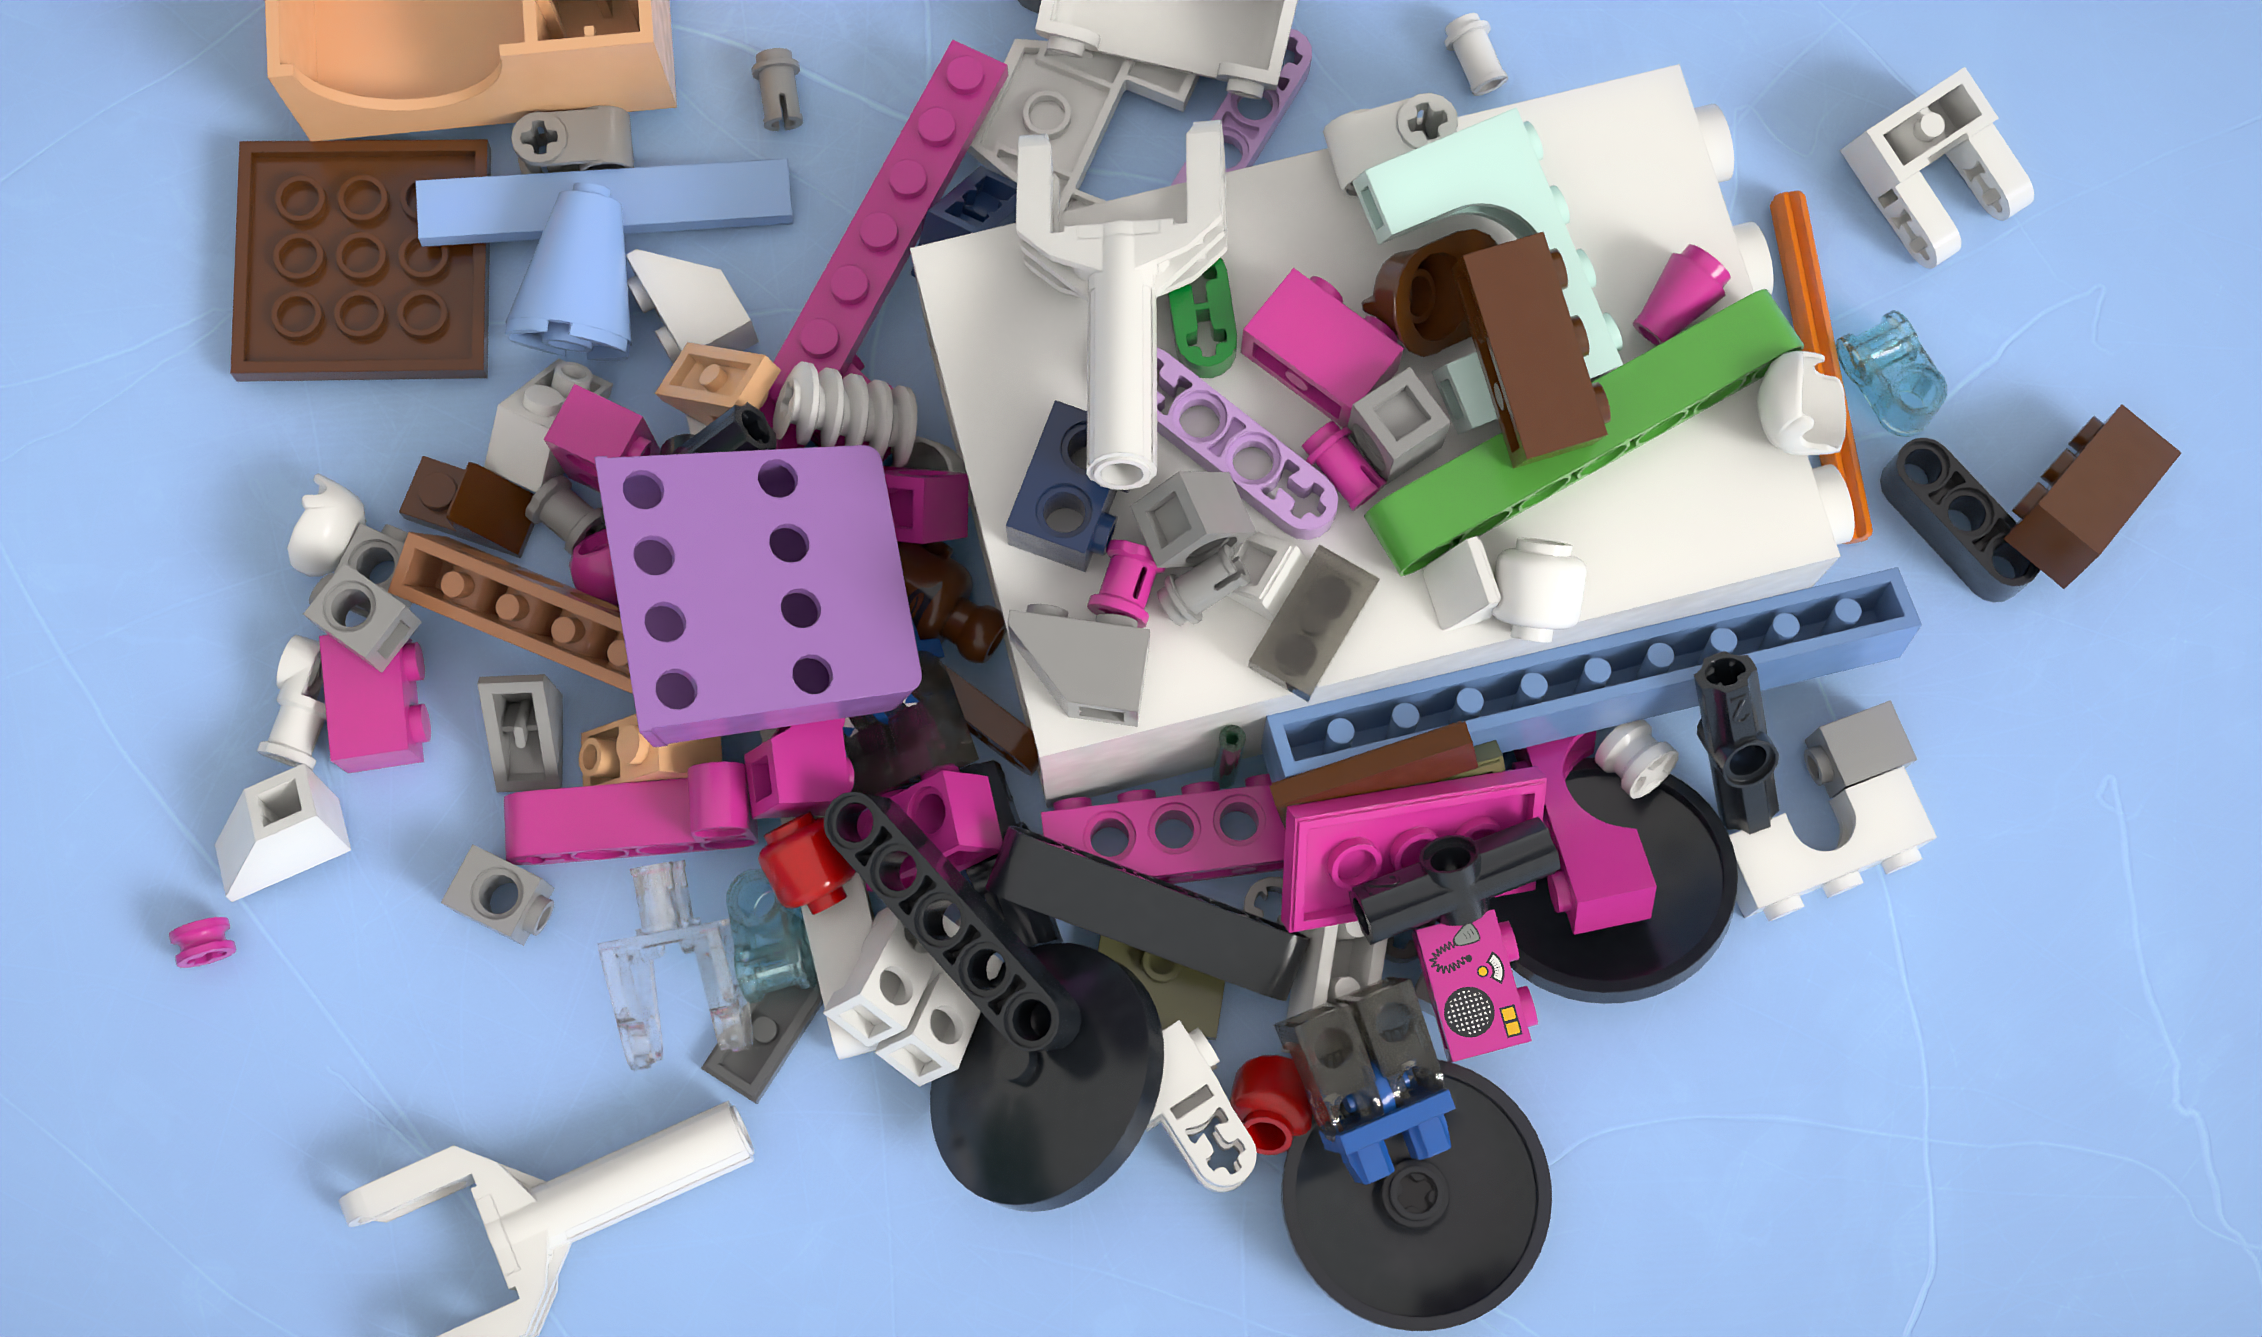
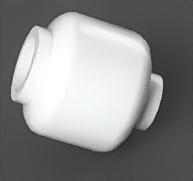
M1517 538L1516 548L1506 549L1498 555L1494 578L1501 599L1497 607L1493 609L1492 614L1499 620L1512 624L1511 637L1535 642H1552L1554 630L1569 629L1579 622L1587 568L1581 559L1572 556L1573 545L1545 539Z

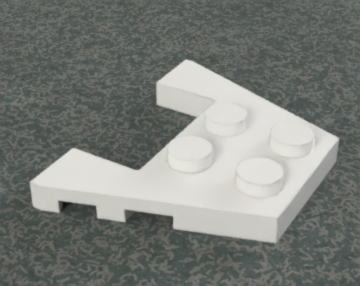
M1015 39L1004 61L1008 65L1009 76L967 151L987 169L1017 182L1019 136L1046 133L1052 146L1053 172L1060 180V212L1105 202L1103 199L1080 191L1079 188L1124 91H1131L1184 112L1200 76L1084 49L1082 58L1070 57L1047 50L1048 41Z

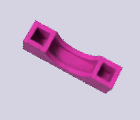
M845 718L777 728L767 741L744 755L752 819L798 817L811 811L813 816H825L832 800L843 793L852 791L854 769L852 762L846 757L842 730Z
M1597 730L1513 750L1517 762L1512 763V770L1537 766L1547 777L1543 823L1548 828L1550 837L1558 851L1561 867L1555 874L1548 876L1549 893L1555 911L1557 913L1566 911L1574 935L1650 919L1657 888L1637 829L1611 825L1591 816L1577 804L1566 786L1565 779L1572 768L1583 758H1587L1594 753Z

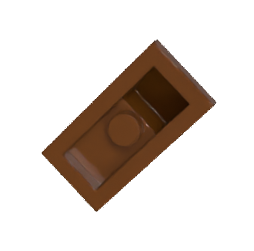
M422 456L399 510V513L406 520L518 558L522 557L535 525L525 516L526 508L534 496L533 493L479 464L469 462L466 469H462L426 456Z

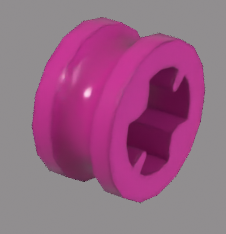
M226 917L206 918L182 925L169 933L171 944L178 945L181 951L175 956L177 967L191 968L202 966L234 954L237 950L235 942L227 940L225 937V932L230 929L229 919Z

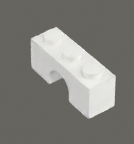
M1899 767L1844 789L1829 801L1840 828L1838 844L1832 851H1818L1802 843L1794 833L1786 813L1772 818L1771 827L1750 835L1741 830L1729 835L1737 861L1738 883L1736 901L1744 919L1764 911L1769 922L1805 907L1800 897L1804 894L1823 888L1827 898L1863 884L1864 882L1859 872L1881 864L1885 873L1889 874L1922 860L1923 858L1918 849L1936 839L1937 836L1905 767Z

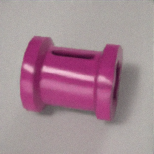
M1113 539L1109 541L1106 553L1111 559L1099 594L1090 596L1087 608L1095 615L1118 614L1133 618L1138 622L1137 628H1144L1149 619V614L1144 609L1156 574L1164 573L1166 568H1157L1147 546L1126 540Z

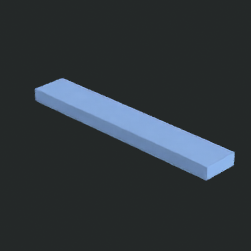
M788 158L416 181L418 239L422 247L540 239L559 193L573 190V185L576 182L594 183L611 190L610 198L622 204L624 234L793 224Z

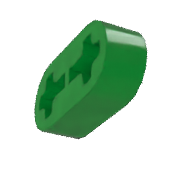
M1221 257L1202 274L1204 279H1210L1206 281V302L1194 304L1193 291L1190 284L1167 293L1176 355L1179 362L1199 378H1214L1224 374L1231 368L1236 358V323L1228 273ZM1209 321L1213 341L1220 342L1216 344L1215 355L1204 357L1200 347L1193 346L1198 341L1199 322Z

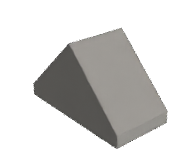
M545 674L479 677L477 685L496 792L561 788L563 766V694Z

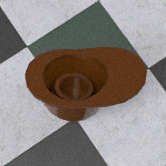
M1477 229L1456 231L1417 249L1395 253L1382 264L1376 276L1373 295L1362 301V310L1367 314L1376 316L1377 319L1385 323L1395 333L1408 352L1420 357L1437 354L1445 348L1466 340L1472 336L1451 269L1463 255L1498 244L1491 235Z

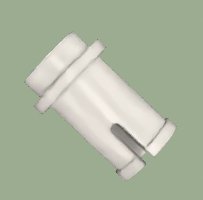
M1469 13L1458 17L1446 26L1445 31L1448 37L1444 42L1447 50L1455 51L1470 83L1472 94L1480 96L1501 87L1508 80V76L1502 69L1487 35L1491 30L1489 22L1480 20L1477 13Z

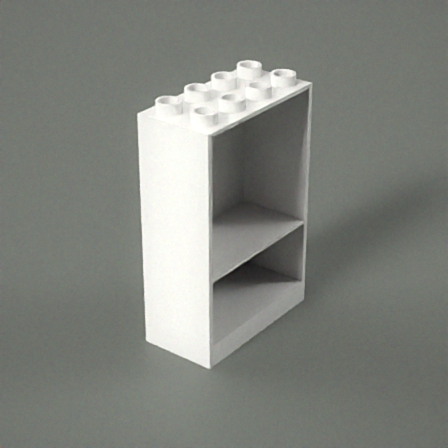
M1680 64L1458 117L1457 132L1517 107L1523 123L1529 121L1534 126L1543 148V159L1539 162L1549 187L1555 185L1559 188L1569 209L1570 222L1566 224V228L1576 250L1582 249L1587 254L1594 268L1596 286L1592 290L1602 314L1607 312L1612 316L1620 331L1623 348L1618 353L1623 365L1656 347V345L1644 338L1632 323L1642 312L1671 254H1681L1689 244L1698 246L1715 257L1727 269L1731 279L1723 287L1725 297L1681 332L1756 291L1767 289L1772 294L1773 267L1765 237L1755 222L1750 221L1732 226L1719 186L1720 182L1730 180L1734 171V150L1727 121L1716 104L1697 108L1693 107ZM1425 130L1422 131V132L1425 134L1426 139H1427V140H1431V139L1427 136L1426 131H1425ZM1328 148L1226 172L1227 252L1221 258L1228 273L1237 330L1236 358L1231 368L1224 374L1214 378L1201 379L1297 455L1306 460L1309 455L1301 446L1316 431L1332 420L1240 353L1243 329L1290 271L1295 268L1309 279L1312 276H1317L1326 280L1341 294L1344 305L1363 319L1366 316L1376 318V316L1365 313L1362 310L1361 303L1373 295L1376 276L1382 264L1395 253L1417 249L1456 231L1477 229L1491 235L1498 245L1516 240L1517 238L1508 229L1491 219L1477 215H1455L1440 219L1378 245L1359 198L1344 196ZM1187 182L1060 212L1059 232L1064 231V226L1101 224L1116 220L1141 221L1173 218L1174 224L1187 223ZM1016 223L910 248L927 338L956 452L965 464L972 491L970 507L995 606L1003 613L1007 629L1004 641L1025 724L1033 731L1039 760L1037 771L1047 808L1053 807L1054 802L1076 797L1091 798L1263 754L1261 749L1266 716L1811 588L1840 557L1837 545L1850 542L1854 535L1855 521L1852 501L1847 485L1839 470L1832 464L1812 468L1808 455L1786 453L1768 440L1763 430L1756 402L1763 380L1761 378L1477 537L1478 540L1481 539L1493 576L1498 555L1506 549L1516 548L1517 538L1545 539L1573 545L1572 556L1581 559L1587 568L1581 617L1575 626L1565 630H1554L1552 642H1535L1511 637L1512 624L1503 622L1493 615L1491 619L1452 631H1444L1440 627L1423 577L1424 568L1412 574L1400 576L1365 520L1364 515L1388 495L1500 434L1502 431L1497 418L1479 427L1457 434L1432 374V371L1476 352L1472 337L1445 348L1437 354L1420 357L1408 352L1398 339L1397 343L1404 350L1398 371L1393 377L1411 367L1450 419L1451 424L1442 448L1385 485L1376 495L1355 511L1350 509L1348 502L1336 489L1338 507L1335 520L1327 532L1314 539H1296L1286 534L1242 499L1256 531L1297 545L1314 566V574L1287 620L1283 624H1278L1226 596L1202 612V621L1192 624L1187 621L1183 625L1178 626L1164 611L1159 602L1157 591L1165 587L1164 580L1167 576L1175 574L1180 577L1193 567L1166 568L1164 573L1156 574L1144 609L1149 614V619L1144 629H1150V645L1138 727L1071 718L1066 715L1010 641L1007 624L1009 610L1026 612L1027 606L1030 604H1047L1067 610L1068 618L1095 622L1097 615L1087 608V604L1091 595L1099 594L1111 558L1107 553L1102 556L1093 552L1087 571L1083 572L1008 545L1006 523L1054 401L1057 400L1087 411L1088 302L1085 299L1057 291L1025 266L1024 253L1021 251L1020 239L1016 232ZM1202 275L1190 283L1194 304L1206 302V281L1210 279H1204ZM1164 294L1156 298L1157 347L1178 360L1168 295ZM1209 321L1199 322L1198 341L1193 346L1200 347L1202 356L1215 355L1216 344L1220 342L1213 341ZM1612 369V370H1610V371H1608V372H1605V373H1603V374H1601V375H1598V376H1596V377H1594V378H1591V382H1593V381L1599 379L1600 377H1602V376L1608 374L1609 372H1611V371H1613V370H1615V369ZM1157 370V391L1165 397V409L1161 413L1168 415L1175 398L1185 389L1181 386L1178 387L1175 397L1172 398L1159 386L1160 371ZM1197 405L1190 407L1183 412L1180 418L1182 429L1187 434L1198 438L1210 436L1217 430L1220 424L1215 412L1206 406ZM1157 432V475L1150 480L1149 484L1140 488L1130 489L1129 493L1117 490L1109 514L1118 517L1112 540H1126L1147 546L1130 506L1179 471H1208ZM1349 435V440L1354 444L1358 451L1368 461V459L1365 457V455L1362 453V451L1359 449V447L1356 445L1354 440ZM1087 447L1077 450L1071 457V461L1083 469H1086ZM1256 447L1242 449L1233 459V465L1237 473L1250 480L1265 477L1273 466L1270 456L1262 449ZM1316 464L1313 465L1315 469L1324 475ZM1284 470L1276 488L1266 496L1272 500L1275 499L1277 491L1281 488L1295 501L1292 513L1295 517L1301 519L1308 512L1317 517L1321 516L1317 510L1320 497L1313 492L1304 499L1298 497L1287 488L1288 477L1292 473ZM1062 508L1051 513L1046 523L1055 531L1071 532L1082 524L1084 518L1073 509Z

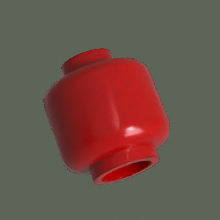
M811 811L763 835L768 845L760 851L758 862L782 906L798 908L807 904L811 914L815 915L847 897L842 885L851 880L856 871L829 841L825 834L824 818L814 819Z
M1262 1055L1246 1061L1236 1072L1229 1102L1252 1137L1256 1146V1152L1259 1154L1277 1155L1286 1152L1290 1148L1294 1136L1304 1135L1311 1129L1312 1096L1314 1103L1316 1102L1313 1090L1307 1089L1305 1086L1304 1078L1300 1071V1067L1303 1065L1291 1058L1280 1055ZM1306 1067L1302 1068L1307 1086H1313Z

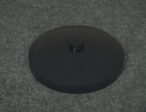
M1595 757L1583 758L1566 777V786L1577 804L1591 816L1611 825L1637 829L1657 885L1651 918L1574 935L1566 911L1557 913L1554 909L1549 893L1548 876L1537 880L1536 889L1533 891L1490 898L1488 911L1495 910L1498 923L1510 922L1519 952V960L1511 961L1510 966L1520 976L1550 993L1568 999L1600 1004L1625 1003L1653 997L1674 988L1694 975L1710 960L1722 943L1733 918L1738 883L1737 861L1733 844L1721 819L1710 804L1688 784L1669 774L1650 793L1633 799L1621 788L1622 779L1615 772L1607 773L1595 762Z
M1072 943L1047 944L1030 950L1070 993L1080 1008V1030L1073 1042L1064 1048L1034 1052L1019 1050L1011 1045L981 1012L959 1068L931 1081L930 1114L935 1142L947 1168L966 1189L977 1196L1017 1211L1038 1212L1060 1208L1078 1201L1105 1183L1122 1166L1139 1143L1154 1112L1161 1088L1164 1067V1039L1160 1018L1151 995L1139 978L1123 964L1096 949ZM1005 962L1002 963L997 977L990 980L991 984L995 987L999 986L1005 978ZM1039 1002L1032 1011L1031 1024L1035 1033L1042 1038L1049 1031L1052 1019L1047 1006Z
M1410 1057V1062L1412 1060L1424 1085L1430 1086L1434 1092L1442 1089H1449L1456 1109L1445 1113L1444 1116L1452 1147L1430 1158L1413 1159L1409 1154L1402 1132L1384 1139L1395 1171L1389 1176L1373 1183L1360 1184L1353 1180L1339 1153L1325 1150L1319 1134V1130L1324 1128L1323 1116L1315 1102L1317 1115H1315L1312 1106L1311 1129L1304 1135L1294 1136L1291 1146L1287 1151L1282 1174L1281 1204L1288 1237L1297 1258L1314 1283L1330 1299L1355 1316L1376 1325L1406 1331H1432L1451 1328L1481 1317L1506 1300L1522 1284L1538 1259L1547 1237L1551 1219L1552 1185L1545 1152L1535 1129L1519 1106L1502 1089L1480 1074L1458 1064L1439 1059ZM1393 1059L1376 1063L1385 1076L1395 1072ZM1412 1068L1416 1082L1418 1083L1419 1087H1421L1422 1084L1419 1080V1077ZM1356 1071L1339 1080L1331 1087L1335 1103L1345 1119L1360 1113L1358 1111L1348 1113L1341 1097L1342 1094L1347 1092L1340 1090L1341 1088L1349 1091L1348 1086L1343 1080L1349 1083L1352 1090L1359 1088ZM1403 1092L1394 1094V1098L1403 1095ZM1366 1106L1364 1108H1361L1360 1110L1365 1111L1369 1108Z

